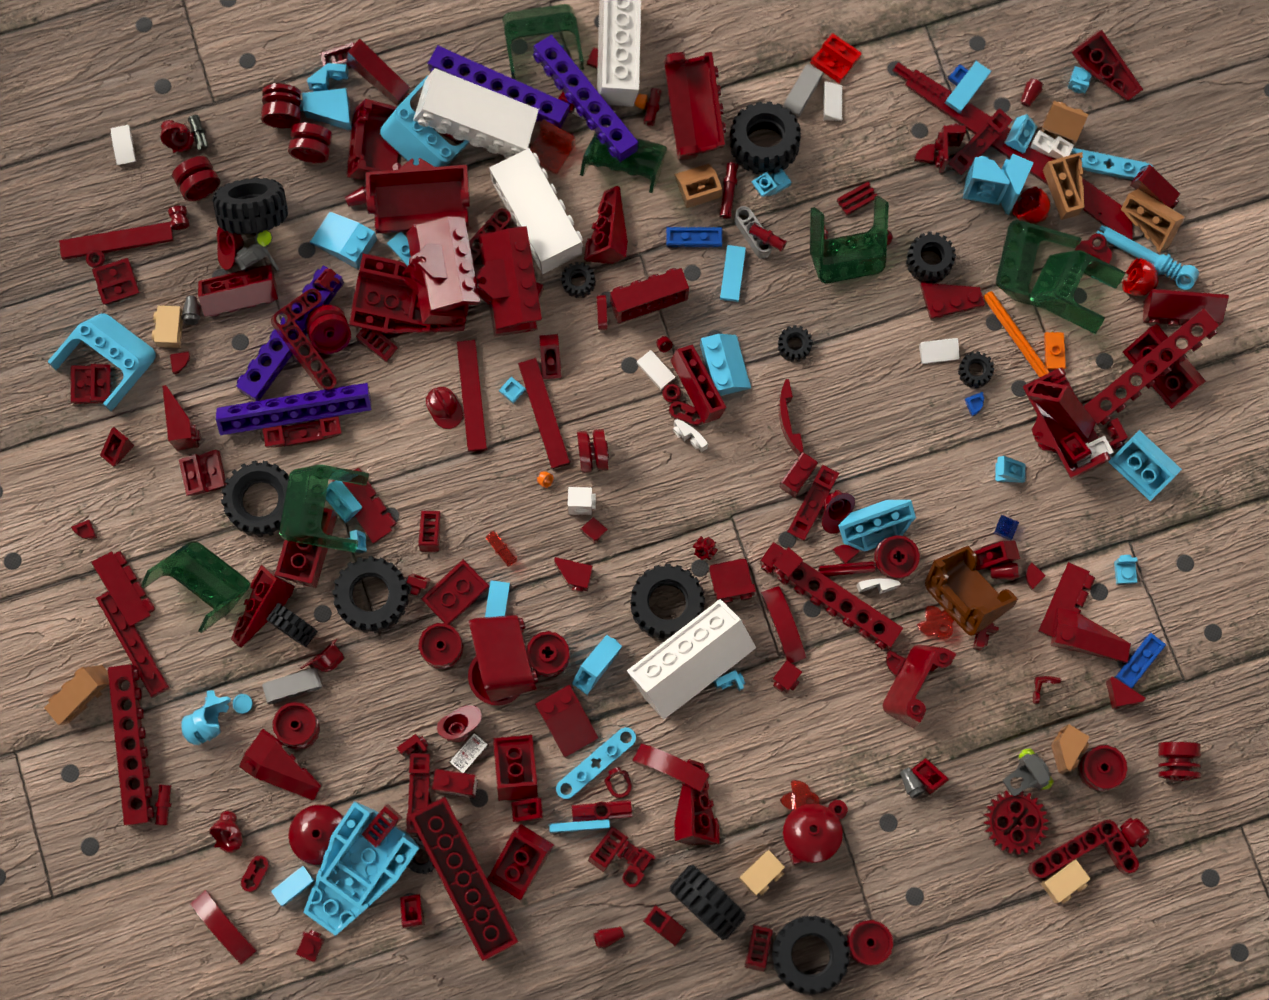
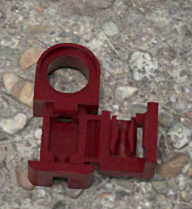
M626 840L617 856L619 858L624 857L628 860V864L631 863L633 865H629L623 874L624 884L632 888L640 883L644 877L643 871L651 859L655 860V856L644 848H641L640 851L642 852H639L637 847ZM630 872L635 873L638 877L637 882L634 884H629L626 881V875Z

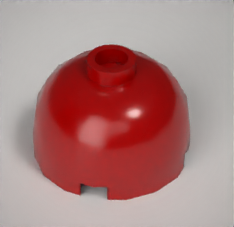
M1034 186L1020 195L1022 199L1019 203L1016 201L1012 209L1013 214L1023 223L1036 224L1047 218L1051 204L1048 195L1041 188L1039 189Z
M1143 258L1141 260L1135 259L1126 271L1128 279L1127 281L1123 279L1122 289L1124 292L1134 296L1147 295L1158 285L1156 267Z

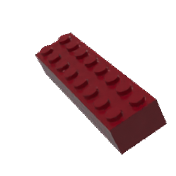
M446 796L411 813L409 817L481 960L484 961L518 943V939Z

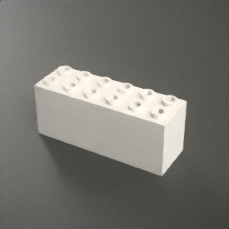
M641 0L599 1L597 91L608 105L633 107L639 91Z
M434 68L424 82L413 121L418 122L423 127L429 126L434 128L439 133L450 134L457 140H467L472 146H481L491 153L502 154L508 159L528 149L539 109Z
M530 148L489 168L491 181L506 209L510 212L516 227L527 226L531 254L541 273L544 274L582 255L583 244L581 241H583V238L579 231H575L572 217L566 215L563 201L557 199L555 195L557 191L553 184H549L547 172L544 168H540L537 154H532Z
M719 599L628 669L627 672L644 699L664 720L756 649V646L741 619Z

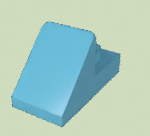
M999 456L995 467V480L998 482L1024 483L1026 464L1006 456Z

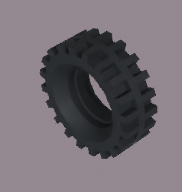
M252 461V464L247 466L245 463L242 464V468L238 471L234 469L232 471L233 476L225 480L226 487L222 488L223 499H221L225 509L224 512L238 530L246 532L247 535L252 536L254 534L258 537H263L264 534L272 536L274 535L273 532L284 530L283 526L286 523L290 524L295 503L298 501L297 489L286 471L279 468L276 464H269L268 461H263V463ZM266 483L273 486L278 493L277 506L273 512L266 516H253L244 508V494L254 484Z
M369 556L367 559L357 558L358 561L354 563L349 562L345 570L341 569L339 578L334 581L335 589L332 590L334 606L341 618L355 630L358 629L364 633H368V631L379 633V630L390 629L389 626L394 623L397 624L400 616H404L406 612L405 608L409 603V589L400 570L393 563L385 561L384 558L380 557V559H377L373 556ZM366 577H377L383 580L389 590L385 605L375 611H364L358 608L353 600V589L361 579Z

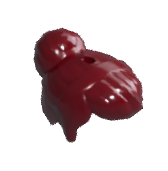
M166 120L161 124V142L168 148H171L173 153L187 151L192 148L194 142L193 133L190 132L186 125L173 120Z
M231 811L222 812L219 820L214 823L209 831L210 835L216 840L214 848H220L229 854L239 850L242 845V832L235 823L237 821L235 813Z

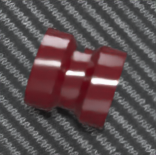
M173 206L168 209V215L171 218V229L183 230L190 226L189 220L186 218L187 208L185 206Z

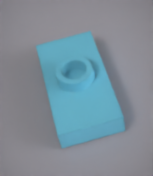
M399 232L387 242V245L408 266L409 258L411 257L408 238L402 232Z

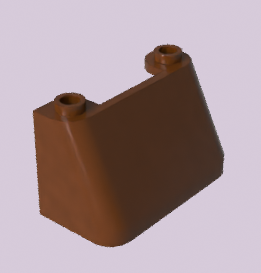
M965 546L934 560L925 579V586L928 592L968 635L973 636L1013 608L1018 598L1007 589L998 593L975 569L978 564V557L969 546Z

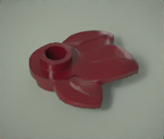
M1096 233L1091 235L1088 240L1081 241L1076 246L1074 256L1084 257L1083 260L1086 268L1091 270L1100 261L1109 264L1112 252L1106 246V238L1102 234ZM1094 240H1099L1100 246H1095Z

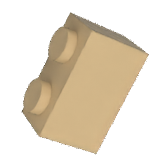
M157 306V312H154V323H156L155 330H152V340L158 347L181 348L183 328L181 316L183 310L180 306Z
M767 850L739 879L754 896L758 893L762 896L770 888L767 884L772 880L776 882L784 874L782 870L785 867Z
M1075 859L1064 865L1040 884L1054 903L1061 902L1064 904L1072 898L1071 893L1075 890L1080 892L1088 886L1086 882L1090 880V877Z

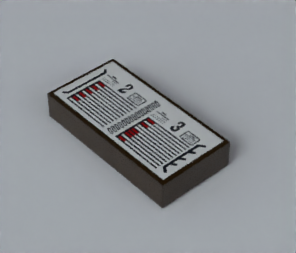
M474 732L450 759L449 763L460 773H466L489 747V744Z

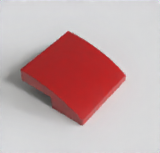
M832 33L811 59L810 64L840 83L858 61L862 53Z

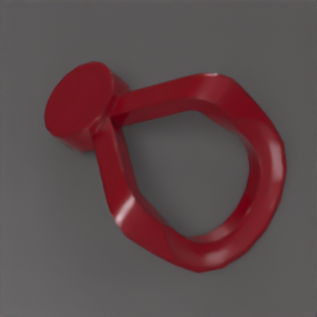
M1052 676L1035 677L1033 704H1039L1042 683L1057 684L1061 683L1062 679Z
M620 767L608 771L609 776L605 778V784L610 794L615 798H625L628 796L632 789L628 772L621 770ZM622 774L628 784L626 792L617 794L612 789L610 779L615 775Z

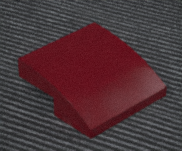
M129 258L92 269L103 305L140 293Z
M91 364V366L71 365L70 404L104 403L110 396V364Z
M215 449L201 455L194 454L179 459L186 496L198 495L226 487V478L219 450Z

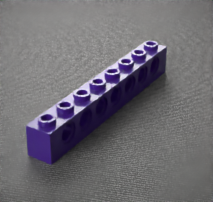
M552 34L535 44L533 54L535 61L543 66L544 72L548 77L551 76L556 87L565 93L567 101L570 104L573 103L578 115L584 117L588 127L597 133L599 141L608 147L613 158L616 157L621 162L637 152L638 141Z
M437 45L428 62L430 73L436 68L511 98V95L516 94L518 97L512 99L524 104L534 102L535 104L532 107L539 109L536 121L545 123L549 128L560 130L569 114L570 108L568 103ZM447 65H452V66H453V67L450 68V69H446V68H445ZM465 72L469 73L468 76H462L461 74ZM479 80H485V81H486V82L483 83V84L477 83ZM496 87L502 88L500 91H495L494 89ZM546 109L551 110L550 113H544L543 111Z
M323 265L321 269L316 270L313 280L303 288L302 293L309 289L318 288L314 282L327 268ZM336 274L334 276L339 279V284L334 283V281L330 282V287L334 290L328 291L325 288L319 291L321 293L320 303L306 312L303 320H295L305 336L308 334L305 328V320L308 314L316 307L330 304L344 284L343 278L340 275ZM313 294L307 295L308 301H316V298ZM296 304L292 305V311L299 314L301 311L300 307ZM284 317L281 319V324H285ZM275 329L270 334V340L267 344L262 345L257 358L249 363L247 372L244 375L242 374L237 380L236 387L239 392L253 401L261 400L293 355ZM293 332V334L288 337L291 340H296L297 335L295 332ZM277 345L283 346L280 351H274V348ZM271 360L272 363L269 366H263L265 361ZM256 375H260V376H261V378H260L259 381H257V382H253V381H252V379H253L254 376H256Z
M368 383L332 388L330 390H320L216 408V423L221 436L372 410L371 396Z

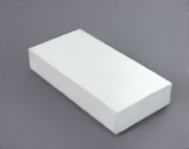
M651 350L637 361L638 366L660 390H663L665 386L669 385L676 378Z

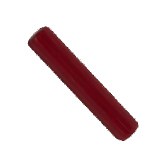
M873 561L819 566L818 572L824 576L872 573L875 572L876 567Z

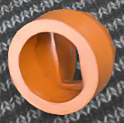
M638 94L634 103L635 106L645 110L648 95Z
M545 471L540 472L539 477H537L538 484L544 488L550 487L554 480L553 475Z

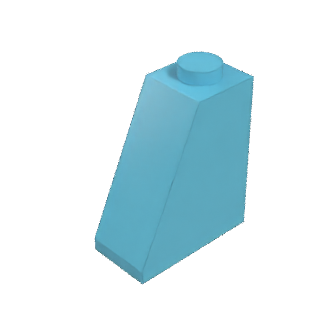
M346 88L302 93L303 100H301L300 109L304 111L306 118L351 130L349 98Z
M606 635L580 666L572 684L588 695L617 657L622 645L616 639Z

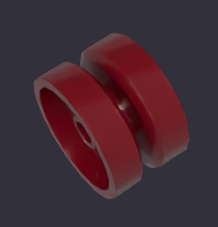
M297 123L292 126L290 135L292 140L289 142L288 147L289 155L307 163L327 162L330 153L328 146L332 142V132L323 126L312 123Z
M205 156L193 157L182 162L172 173V177L176 185L180 187L179 190L186 201H197L209 196L217 190L221 183L208 157Z
M321 305L308 314L305 320V328L311 344L318 352L333 354L343 350L349 344L352 332L344 312L339 307Z
M604 428L593 431V442H590L587 431L577 432L582 473L592 472V460L596 461L598 471L608 470L609 453L607 440L605 441Z
M896 535L885 538L878 543L873 559L876 568L881 574L890 578H902L909 576L916 570L920 554L913 540L906 536ZM898 554L899 559H894L893 555Z
M436 623L430 625L422 632L419 638V650L429 666L435 669H448L460 661L463 655V642L454 627L446 623ZM442 643H444V647L442 649L437 648V646H441Z
M550 631L540 632L528 643L526 652L531 669L536 671L539 676L546 678L556 677L567 668L570 660L569 647L565 639L558 633ZM547 652L552 653L550 658H546L545 654Z
M298 702L287 703L274 715L272 722L273 731L276 737L288 749L304 750L312 746L318 739L320 732L319 721L311 708L305 704Z
M1101 745L1085 752L1080 758L1078 765L1079 776L1088 788L1096 791H1106L1120 785L1125 779L1127 761L1117 748Z
M875 920L861 921L855 924L848 932L847 944L850 947L849 954L857 963L878 965L884 962L892 952V934L881 922ZM868 939L873 940V943H871L872 947L867 945Z

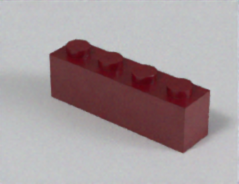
M693 344L676 349L670 361L702 422L705 424L720 419L727 407Z

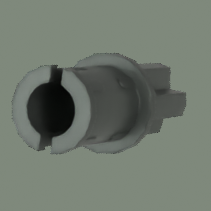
M192 115L188 118L193 137L198 150L205 151L208 148L205 137L206 131L202 128L200 117Z

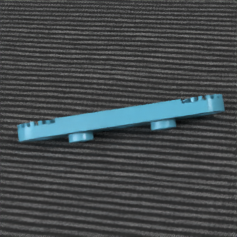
M1073 148L1071 154L1083 152L1082 168L1084 171L1133 180L1140 169L1149 165L1146 162ZM1107 161L1110 162V169L1105 165Z
M625 727L615 733L558 782L556 786L558 796L562 799H570L633 746L636 741L635 732ZM622 733H630L632 740L629 743H623L620 739ZM592 759H595V760L600 759V760H601V762H600V766H601V767H600V768H597V767L592 768L591 765L593 764V762H592L591 760H592ZM563 784L571 785L572 791L570 794L564 795L561 793L560 788Z

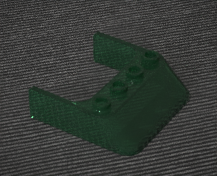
M560 4L513 11L503 16L502 23L512 79L516 80L511 52L513 40L521 37L570 31L574 34L580 70H584L577 20L574 10L570 5Z
M595 132L583 155L580 176H584L590 165L596 167L604 166L612 171H624L633 176H645L646 179L651 180L649 193H653L661 174L667 148L662 144L636 138L638 141V151L619 162L616 157L613 158L608 147L599 141Z
M875 196L874 222L869 231L825 240V216L817 208H811L810 255L818 279L822 283L828 284L875 275L885 269L889 203L882 197Z
M1021 220L1012 221L1007 229L996 276L997 286L1015 301L1061 313L1067 307V303L1028 292L1038 246L1042 241H1050L1076 248L1081 243L1082 238Z
M1082 250L1050 255L1030 293V300L1034 304L1096 334L1105 317L1076 303L1073 298L1076 288L1083 274H1086L1116 289L1123 279L1125 272Z
M313 465L294 469L290 472L279 530L280 536L287 541L356 552L358 540L327 535L322 531L321 523L329 479L367 485L369 473L326 465Z
M195 541L187 543L146 572L141 587L144 589L160 577L170 576L211 606L214 610L204 617L198 630L200 633H203L230 613L250 587V582L205 546Z

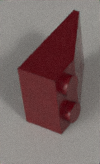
M166 385L162 386L168 441L176 451L199 447L198 441H201L200 430H197L196 425L190 420Z
M570 684L535 704L564 758L599 739Z
M532 735L493 738L498 801L538 797Z
M520 824L512 832L487 880L521 901L545 863L554 844Z

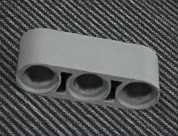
M807 64L788 95L783 108H788L791 110V113L799 117L818 86L824 72Z
M746 206L739 207L735 215L736 226L754 253L759 258H767L771 253L772 246L767 244L768 249H760V245H765L763 241L749 234L754 223L760 227L762 225L750 208ZM745 215L748 217V219L742 220L739 218V216Z
M317 668L307 669L262 684L267 704L280 702L322 688Z

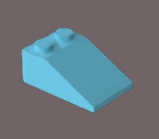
M329 212L310 243L358 270L362 254L370 252L377 241L375 231L361 223Z

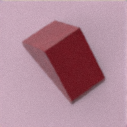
M113 427L100 456L115 467L134 445L126 436Z
M1076 431L1059 440L1073 466L1085 461L1092 455L1091 450Z
M1113 676L1106 681L1112 709L1140 704L1146 699Z
M926 758L911 769L924 784V788L929 795L949 781Z
M541 798L511 802L513 822L544 820Z
M420 894L400 897L402 928L406 929L425 925Z

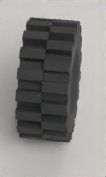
M279 603L266 619L305 648L318 632L306 621Z

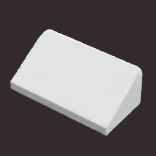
M824 82L823 120L842 121L841 85Z
M958 338L921 342L919 345L922 364L959 360Z

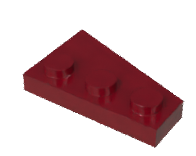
M920 283L930 319L984 307L985 305L980 287Z

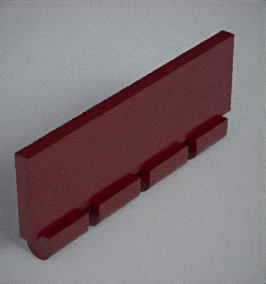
M356 468L353 471L349 469L333 480H341L361 504L362 508L355 517L373 544L392 532L391 528L397 523L389 512L382 516L387 511V508L379 497L372 500L377 493L369 481L361 484L367 478L360 468Z
M111 551L92 561L91 564L128 626L131 627L150 617L149 613L153 612L155 607L149 597L141 600L147 594L139 581L132 584V582L137 580V577L130 565L122 568V566L128 563L122 552L113 553Z
M1067 563L1038 632L1052 637L1057 608L1081 613V610L1076 608L1075 605L1083 608L1089 593L1082 590V588L1091 590L1095 577L1089 575L1090 571L1072 563Z

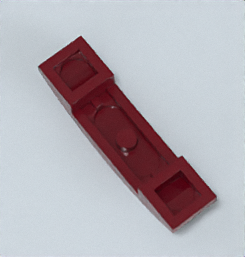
M999 108L948 164L962 176L971 167L975 157L982 156L1013 120Z
M785 379L779 399L780 425L787 443L799 457L804 450L800 433L792 434L786 403L791 402L793 396L790 381Z
M339 416L286 427L280 425L263 428L266 448L307 444L342 434Z
M822 464L787 533L803 541L805 540L839 475L838 472Z
M777 586L761 592L781 642V648L786 660L792 664L806 659L796 624L780 587Z
M642 743L632 760L645 768L656 770L678 780L685 786L700 793L710 777V774L665 751Z
M410 753L406 833H417L409 815L429 805L430 754Z
M207 890L190 903L214 936L241 965L257 952L248 939L240 933L220 909Z

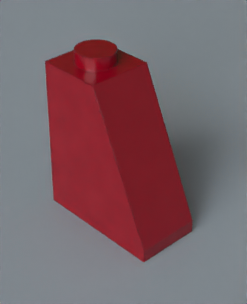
M1150 164L1141 169L1130 183V186L1135 190L1143 191L1171 209L1179 202L1177 198L1180 196V193Z

